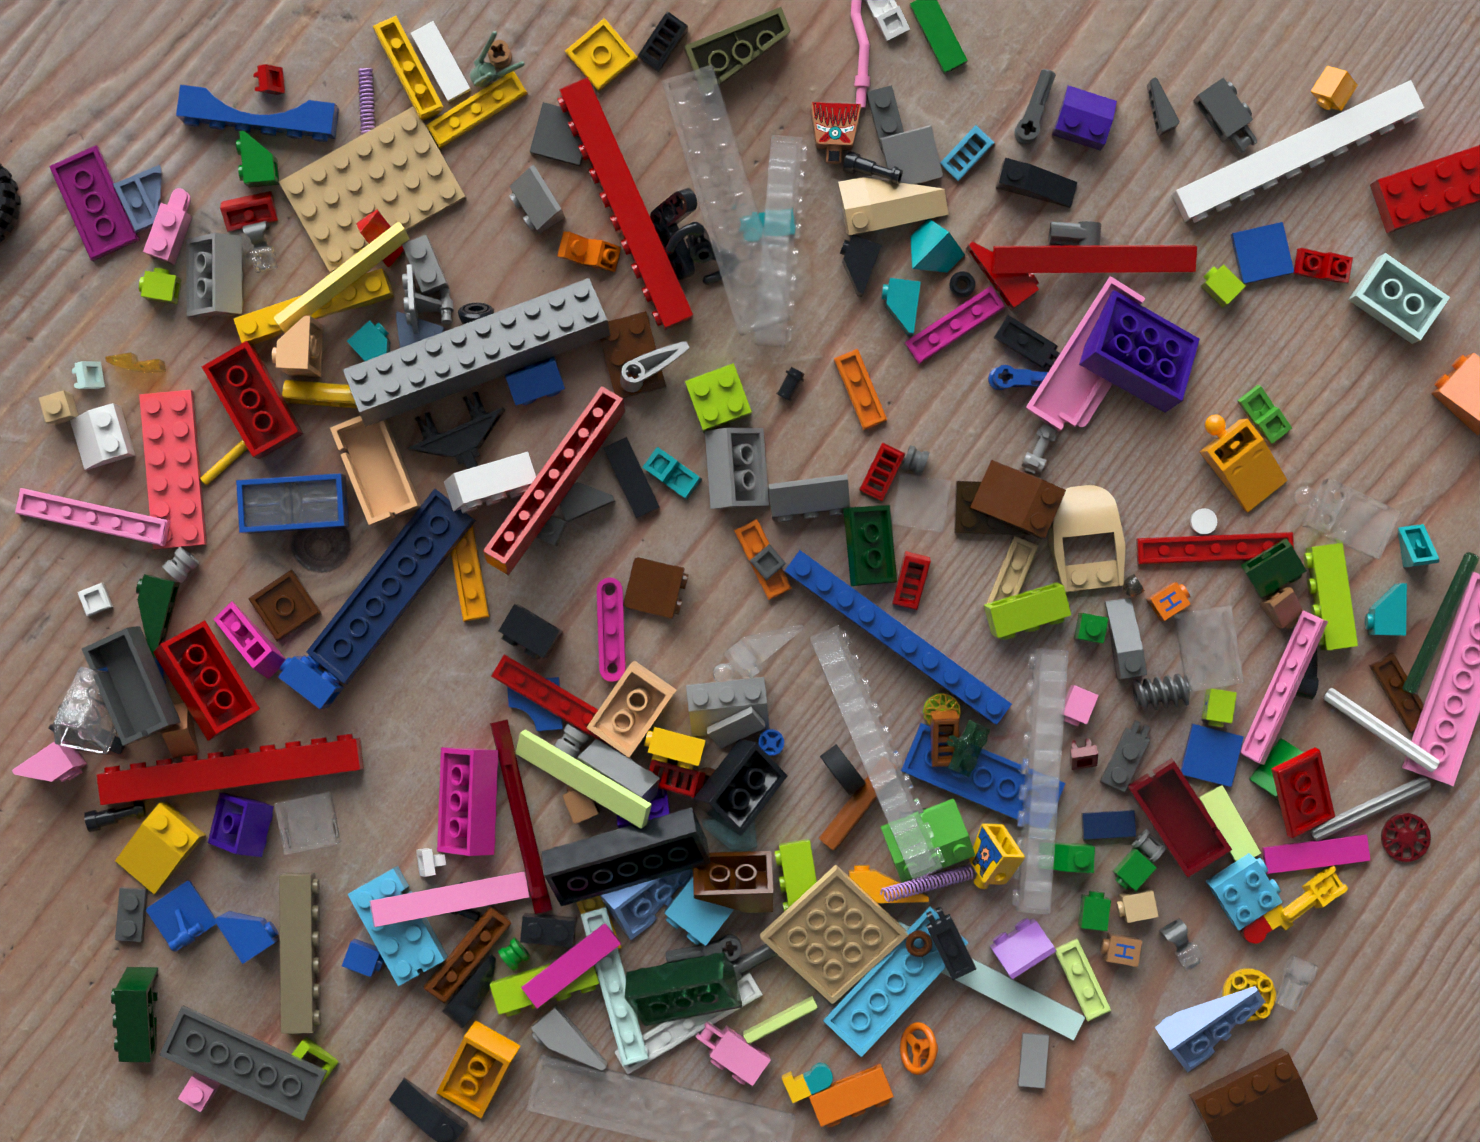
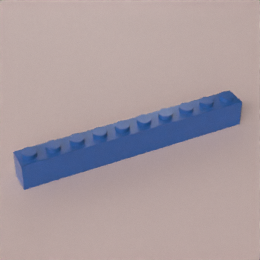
M799 550L784 572L991 723L997 725L1012 705V703L801 550Z

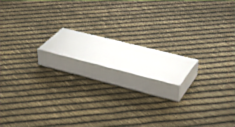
M434 21L413 31L411 35L448 102L471 91Z

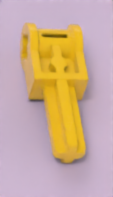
M1335 866L1323 869L1302 886L1305 893L1281 910L1283 920L1287 923H1292L1313 906L1315 908H1323L1348 890L1347 885L1342 884L1335 873Z

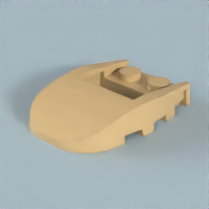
M1095 485L1066 488L1065 495L1049 528V536H1047L1054 569L1059 574L1060 582L1064 585L1065 592L1123 586L1126 545L1115 499L1107 490ZM1114 533L1117 560L1065 566L1062 538Z

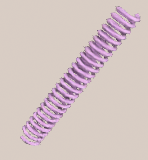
M360 68L358 71L361 135L370 131L363 129L375 128V126H363L375 124L373 122L375 114L372 113L375 110L371 109L374 106L363 105L374 104V102L362 101L373 100V97L362 96H373L374 94L361 93L374 91L373 89H361L374 87L373 85H361L373 83L371 81L373 79L371 77L373 75L371 72L373 71L372 68Z
M969 864L882 888L880 895H882L884 890L885 900L890 902L901 899V897L905 898L926 891L936 890L937 888L940 889L944 886H951L955 883H962V881H969V879L972 880L974 877L973 870L971 869L973 866Z

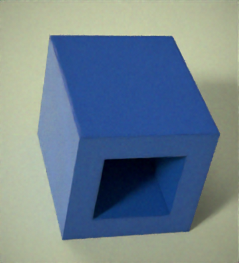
M354 938L349 944L342 967L372 977L376 971H381L384 960L376 946Z

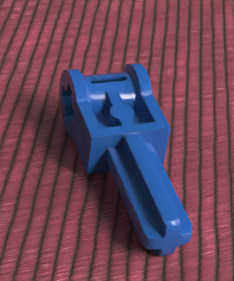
M1001 365L991 370L988 382L995 390H1004L1010 387H1039L1048 372L1014 369L1009 365ZM1002 373V376L1006 377L1007 381L1003 382L1002 379L998 378V375Z

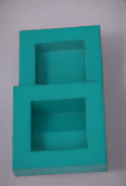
M656 447L642 467L686 500H688L702 480L701 477L659 447Z

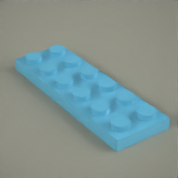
M929 906L908 928V935L913 931L921 930L928 933L931 937L926 927L930 923L926 913L931 911L935 920L940 918L938 913ZM961 935L965 945H967L968 941ZM906 937L864 975L823 1019V1022L861 1057L946 968L933 939L930 952L923 957H915L906 948ZM916 939L914 945L917 948H921L924 946V941Z

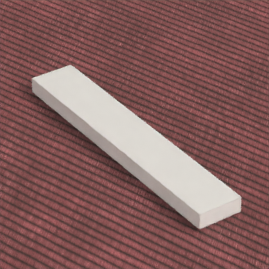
M750 971L742 975L741 980L730 982L723 986L720 991L713 992L642 1034L649 1059L624 1066L623 1068L627 1075L703 1031L706 1027L704 1025L706 1021L714 1024L762 996L763 994ZM617 1049L615 1050V1054L619 1059L620 1063L622 1064L619 1050Z

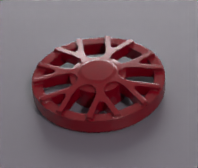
M1399 813L1392 816L1384 824L1381 832V842L1386 853L1402 862H1411L1422 857L1428 850L1431 841L1430 830L1426 822L1419 816L1411 813ZM1401 818L1404 827L1398 829L1394 821ZM1411 818L1418 821L1414 829L1409 828ZM1388 829L1396 831L1395 839L1386 837ZM1424 829L1425 837L1417 838L1416 832ZM1396 842L1400 847L1393 853L1389 847ZM1416 842L1423 845L1419 852L1413 847ZM1404 848H1410V857H1403Z

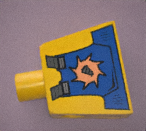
M981 824L973 846L976 856L969 858L971 865L977 872L974 884L980 889H987L990 884L1004 885L1010 880L1025 859V856L1002 824Z

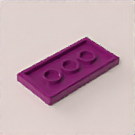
M97 145L49 166L91 261L100 259L140 241L113 187L115 182Z

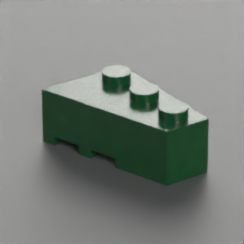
M127 967L116 988L112 989L111 1003L115 1004L116 1010L113 1014V1028H117L114 1050L118 1052L119 1062H151L156 1052L157 1017H154L153 1001L158 1000V992H153V981L158 976V967Z

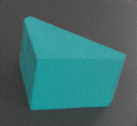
M1424 524L1398 528L1403 568L1439 563L1438 554Z

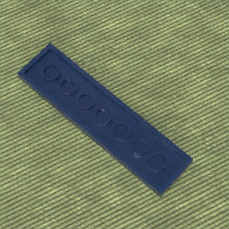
M434 489L306 653L341 682L348 685L476 520L467 513H462L461 509L453 511L450 500L440 491Z

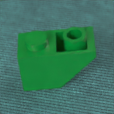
M239 131L240 139L236 140V149L238 155H241L242 165L238 166L240 181H244V184L249 188L280 185L277 158L245 131Z

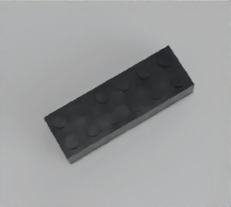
M692 807L648 820L647 825L642 829L633 824L542 851L544 877L561 907L711 863L707 838Z

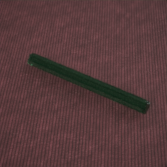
M1466 552L1403 685V690L1409 694L1416 695L1421 687L1466 590L1471 575L1479 562V556Z

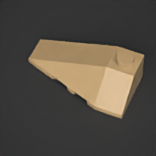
M866 177L838 182L848 235L949 215L945 189L907 183L892 185L886 180Z

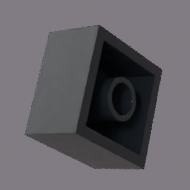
M519 604L513 605L498 630L503 634L502 640L512 646H517L518 644L526 648L524 653L536 660L541 657L548 658L563 633L561 629Z

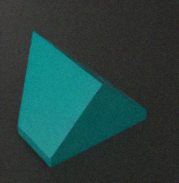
M927 219L910 236L912 269L948 273L965 256V253L950 232L931 219Z

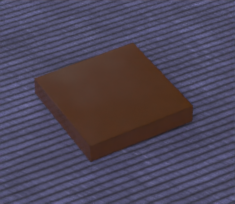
M292 569L248 598L277 642L321 613Z

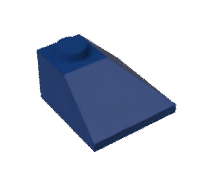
M228 911L214 919L242 964L279 940L276 927L271 921L267 922L265 918Z

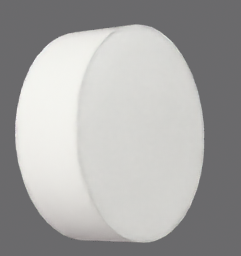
M1199 509L1191 515L1190 526L1197 534H1209L1217 526V517L1210 509Z

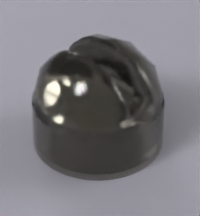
M1134 574L1124 581L1123 590L1126 591V595L1135 597L1145 592Z

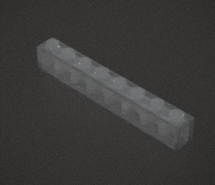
M771 135L754 345L785 348L786 341L791 342L792 326H787L788 316H793L794 300H789L790 290H795L796 274H791L792 264H797L799 249L794 248V238H800L801 223L796 222V212L802 213L803 197H798L799 186L804 187L805 171H800L801 161H806L807 145H802L803 137Z

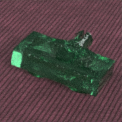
M969 720L960 738L954 735L949 736L948 738L953 740V742L947 740V744L955 749L948 768L970 777L971 772L976 767L980 752L987 743L990 729Z

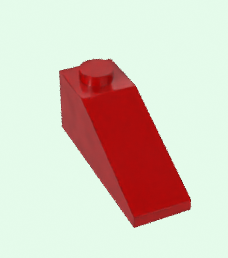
M973 241L967 245V251L1011 311L1039 290L1037 287L1039 282L1033 273L994 274L992 272L993 252Z

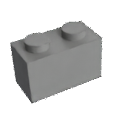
M427 235L402 244L424 296H429L439 292L442 288L449 287Z

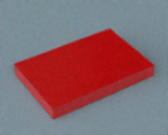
M1314 747L1271 768L1287 836L1293 839L1335 817L1321 751L1318 748Z

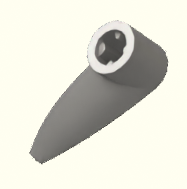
M680 342L654 350L624 364L620 377L621 387L628 392H636L641 389L644 380L663 370L690 348L687 342ZM631 374L632 376H637V378L634 379L633 377H628V375Z

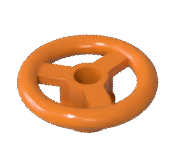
M915 1022L910 1024L902 1034L900 1056L905 1068L910 1073L924 1075L931 1070L936 1061L938 1045L933 1031L926 1024ZM920 1030L927 1038L916 1039L912 1033ZM908 1043L912 1047L913 1063H911L908 1056ZM921 1059H927L926 1063L920 1067Z

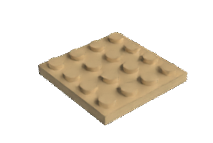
M837 865L831 868L760 934L762 941L831 1004H834L908 937L907 931Z

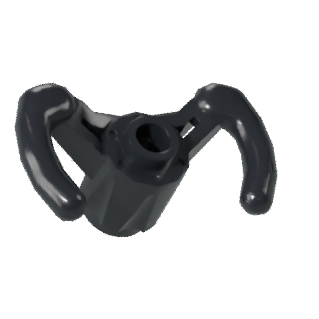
M692 222L680 228L670 238L666 246V251L673 253L681 240L687 236L686 243L693 261L706 263L712 259L725 263V266L720 270L703 277L705 285L718 282L727 277L739 261L735 253L718 246L712 239L711 233H708L699 222Z

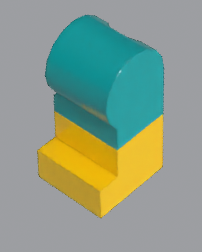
M821 1062L813 1065L810 1071L796 1077L793 1076L791 1071L782 1075V1081L792 1103L826 1089L833 1080L831 1068L829 1065Z

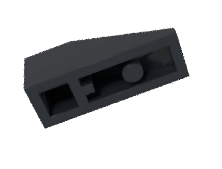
M1005 158L1001 165L996 189L1071 208L1077 182L1032 164Z
M405 1077L389 1098L399 1110L437 1142H456L468 1124L467 1121Z

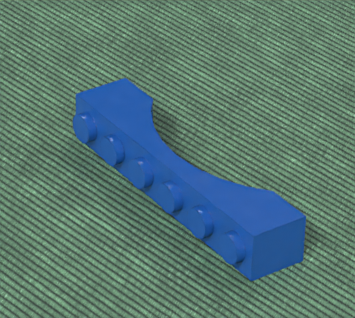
M180 85L176 116L184 121L183 124L198 127L199 123L209 124L210 128L224 130L225 126L235 127L236 131H245L246 133H250L251 129L261 130V134L276 136V132L286 133V136L289 138L302 139V135L312 136V140L327 142L328 138L335 139L339 108L335 103L308 100L302 105L282 113L271 115L251 114L227 106L214 97L207 88Z

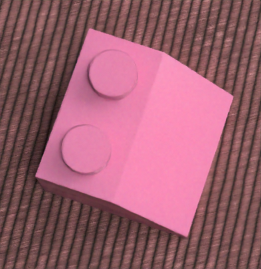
M63 739L54 741L12 771L15 775L50 782L57 780L64 782L66 780L70 781L82 774L81 768L87 765L72 740Z

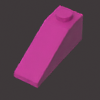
M231 601L213 619L250 666L266 678L270 679L286 660L277 647L234 602Z

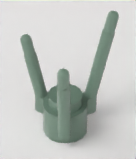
M496 31L492 32L480 56L474 61L475 68L471 71L470 78L475 87H485L491 81H496L498 78L525 65V62L521 61L496 72L495 67L491 63L484 62L497 36Z

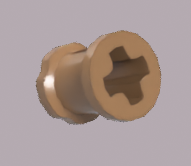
M494 41L488 51L489 60L494 67L499 69L505 68L512 61V53L505 41ZM503 50V52H504V57L499 55V56L496 58V56H495L494 53H495V52L500 53V52Z

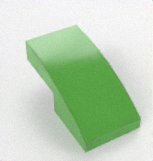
M1256 385L1237 400L1269 443L1273 444L1292 429L1281 410L1274 406L1261 386Z

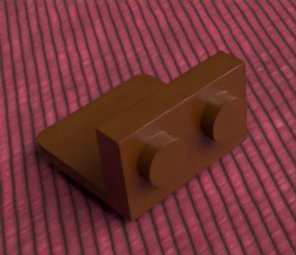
M637 557L633 561L623 602L624 606L673 619L674 614L679 615L682 599H678L680 588H686L689 574L684 573V567Z

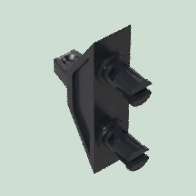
M473 392L475 406H473L467 396L463 397V401L472 418L469 422L446 432L438 433L430 412L424 413L427 426L417 416L415 421H417L424 439L422 442L407 449L453 458L457 460L458 464L465 463L467 469L477 467L478 464L475 458L480 456L479 449L505 412V409L502 407L490 413L486 412L479 393Z

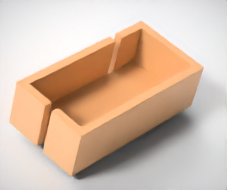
M358 416L330 428L338 450L349 452V454H341V457L368 525L376 526L395 518L394 512L396 515L401 516L420 508L421 504L387 420L365 427L361 416Z

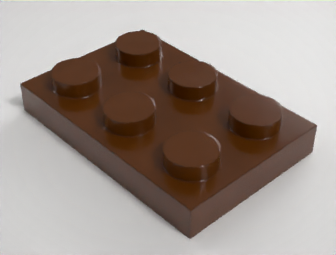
M647 312L608 321L610 336L602 338L600 341L614 393L622 398H627L665 388L666 384L662 370L644 380L641 389L636 392H628L620 384L621 371L624 364L656 350ZM628 375V377L637 378V376Z

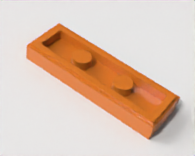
M855 349L834 358L863 431L886 422L887 417L859 350Z
M758 519L734 530L749 562L770 544ZM750 562L768 600L792 589L782 568L766 581Z

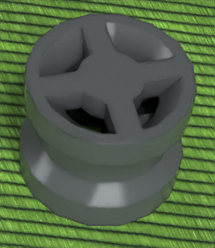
M910 445L901 469L905 471L910 469L916 475L921 476L930 452L918 451L915 446Z

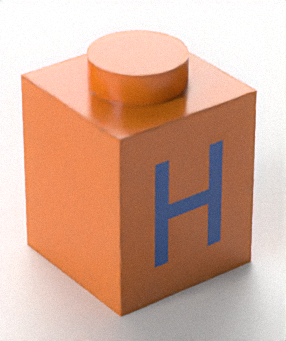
M1177 582L1169 584L1146 599L1160 621L1167 620L1191 604L1188 600L1190 598L1189 592L1183 584L1178 585Z

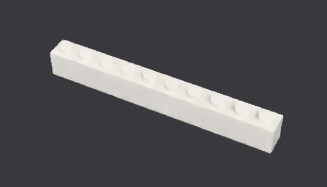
M1410 80L1176 190L1172 194L1184 222L1193 220L1194 223L1208 217L1207 212L1215 208L1217 212H1220L1232 205L1230 201L1238 197L1240 201L1248 199L1255 195L1253 190L1260 187L1267 190L1277 185V179L1285 175L1287 179H1290L1302 173L1300 168L1304 166L1316 167L1325 162L1324 157L1330 154L1337 157L1347 152V146L1356 143L1357 146L1363 145L1372 140L1370 135L1377 132L1380 135H1384L1394 130V124L1403 121L1405 125L1419 118L1417 113L1423 110L1424 106Z

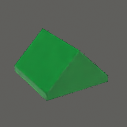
M1280 738L1271 749L1265 764H1260L1249 779L1279 802L1271 768L1304 752Z

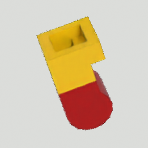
M1279 904L1239 930V932L1246 941L1258 944L1265 939L1267 933L1278 926L1286 931L1294 924L1293 922L1287 923L1282 919L1281 910L1284 908Z

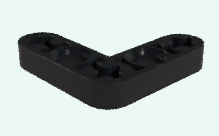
M690 188L674 192L652 210L650 214L652 223L679 280L695 274L694 261L690 256L684 239L681 240L673 253H668L666 246L670 238L679 230L677 224L697 208L696 195Z

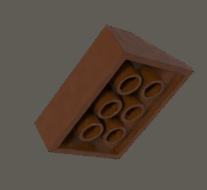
M1282 1048L1189 1094L1212 1142H1274L1318 1120L1303 1081L1289 1053Z

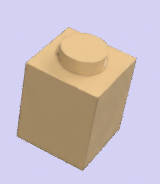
M63 390L39 397L44 419L48 424H61L78 416L74 398L70 392Z
M1144 889L1119 894L1120 901L1116 902L1119 917H1123L1127 923L1159 917L1153 890Z

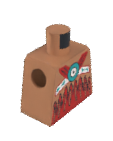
M811 103L816 149H826V163L840 164L842 150H852L861 104Z

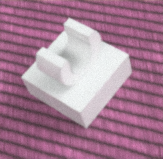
M429 848L416 850L420 876L436 875L435 867L446 865L445 854L433 855L432 849Z

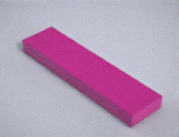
M989 286L907 340L905 345L919 365L1004 309L1005 305L993 287Z
M1366 834L1262 847L1264 863L1268 868L1266 874L1371 861Z
M605 922L521 988L535 1007L539 1008L617 948L621 942Z

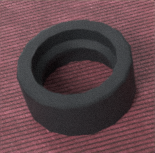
M837 744L820 756L848 795L853 794L866 784Z

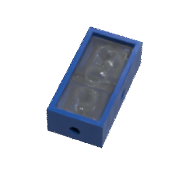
M344 474L236 480L239 533L252 534L349 527L346 475Z

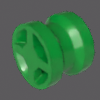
M516 938L510 941L509 946L498 950L500 957L513 971L519 967V963L531 958L528 951Z

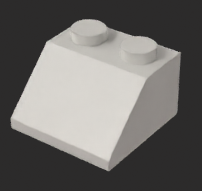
M108 404L88 410L70 420L84 470L135 456L120 405Z

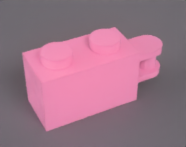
M181 188L175 189L171 194L168 205L160 204L143 250L150 257L173 265L176 263L192 216L187 213L191 197L185 190Z
M706 1021L704 1024L706 1027L701 1034L698 1033L696 1035V1038L710 1047L709 1056L712 1058L710 1060L711 1063L721 1070L725 1067L733 1072L732 1077L739 1083L745 1085L747 1082L753 1086L771 1061L769 1054L753 1043H747L743 1036L727 1025L721 1031ZM715 1033L718 1035V1038L713 1043L710 1041V1038Z

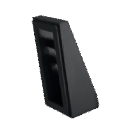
M667 11L637 57L659 72L688 32V26ZM668 23L675 27L678 30V32L674 33L672 30L667 28L666 26L668 25ZM663 32L673 40L670 43L661 37L660 34ZM655 41L667 48L665 52L654 45ZM652 50L661 57L659 61L649 55L648 51Z

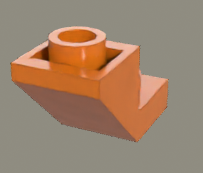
M563 231L557 257L576 264L615 272L621 247L603 240L588 239L572 232Z

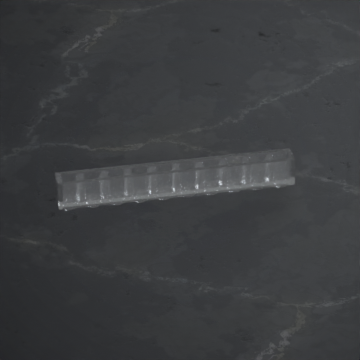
M839 625L811 636V644L912 881L941 870V863L945 862L939 847H933L930 838L934 837L929 822L924 824L920 814L924 813L918 798H912L909 791L913 788L912 782L908 774L903 775L899 765L903 764L897 749L894 751L891 749L888 741L893 740L887 725L882 727L878 717L882 716L877 701L872 703L868 693L872 692L867 678L861 679L858 669L862 668L857 655H851L848 645L852 643L847 631H841Z
M1034 649V654L1029 655L1028 667L1033 672L1032 680L1027 681V695L1031 696L1030 706L1025 708V722H1029L1028 732H1024L1023 748H1027V756L1022 758L1021 774H1025V784H1020L1019 800H1023V811H1018L1017 826L1021 827V837H1016V844L1025 856V859L1013 874L1014 879H1018L1017 890L1012 891V905L1016 906L1015 910L1021 913L1050 915L1069 651Z

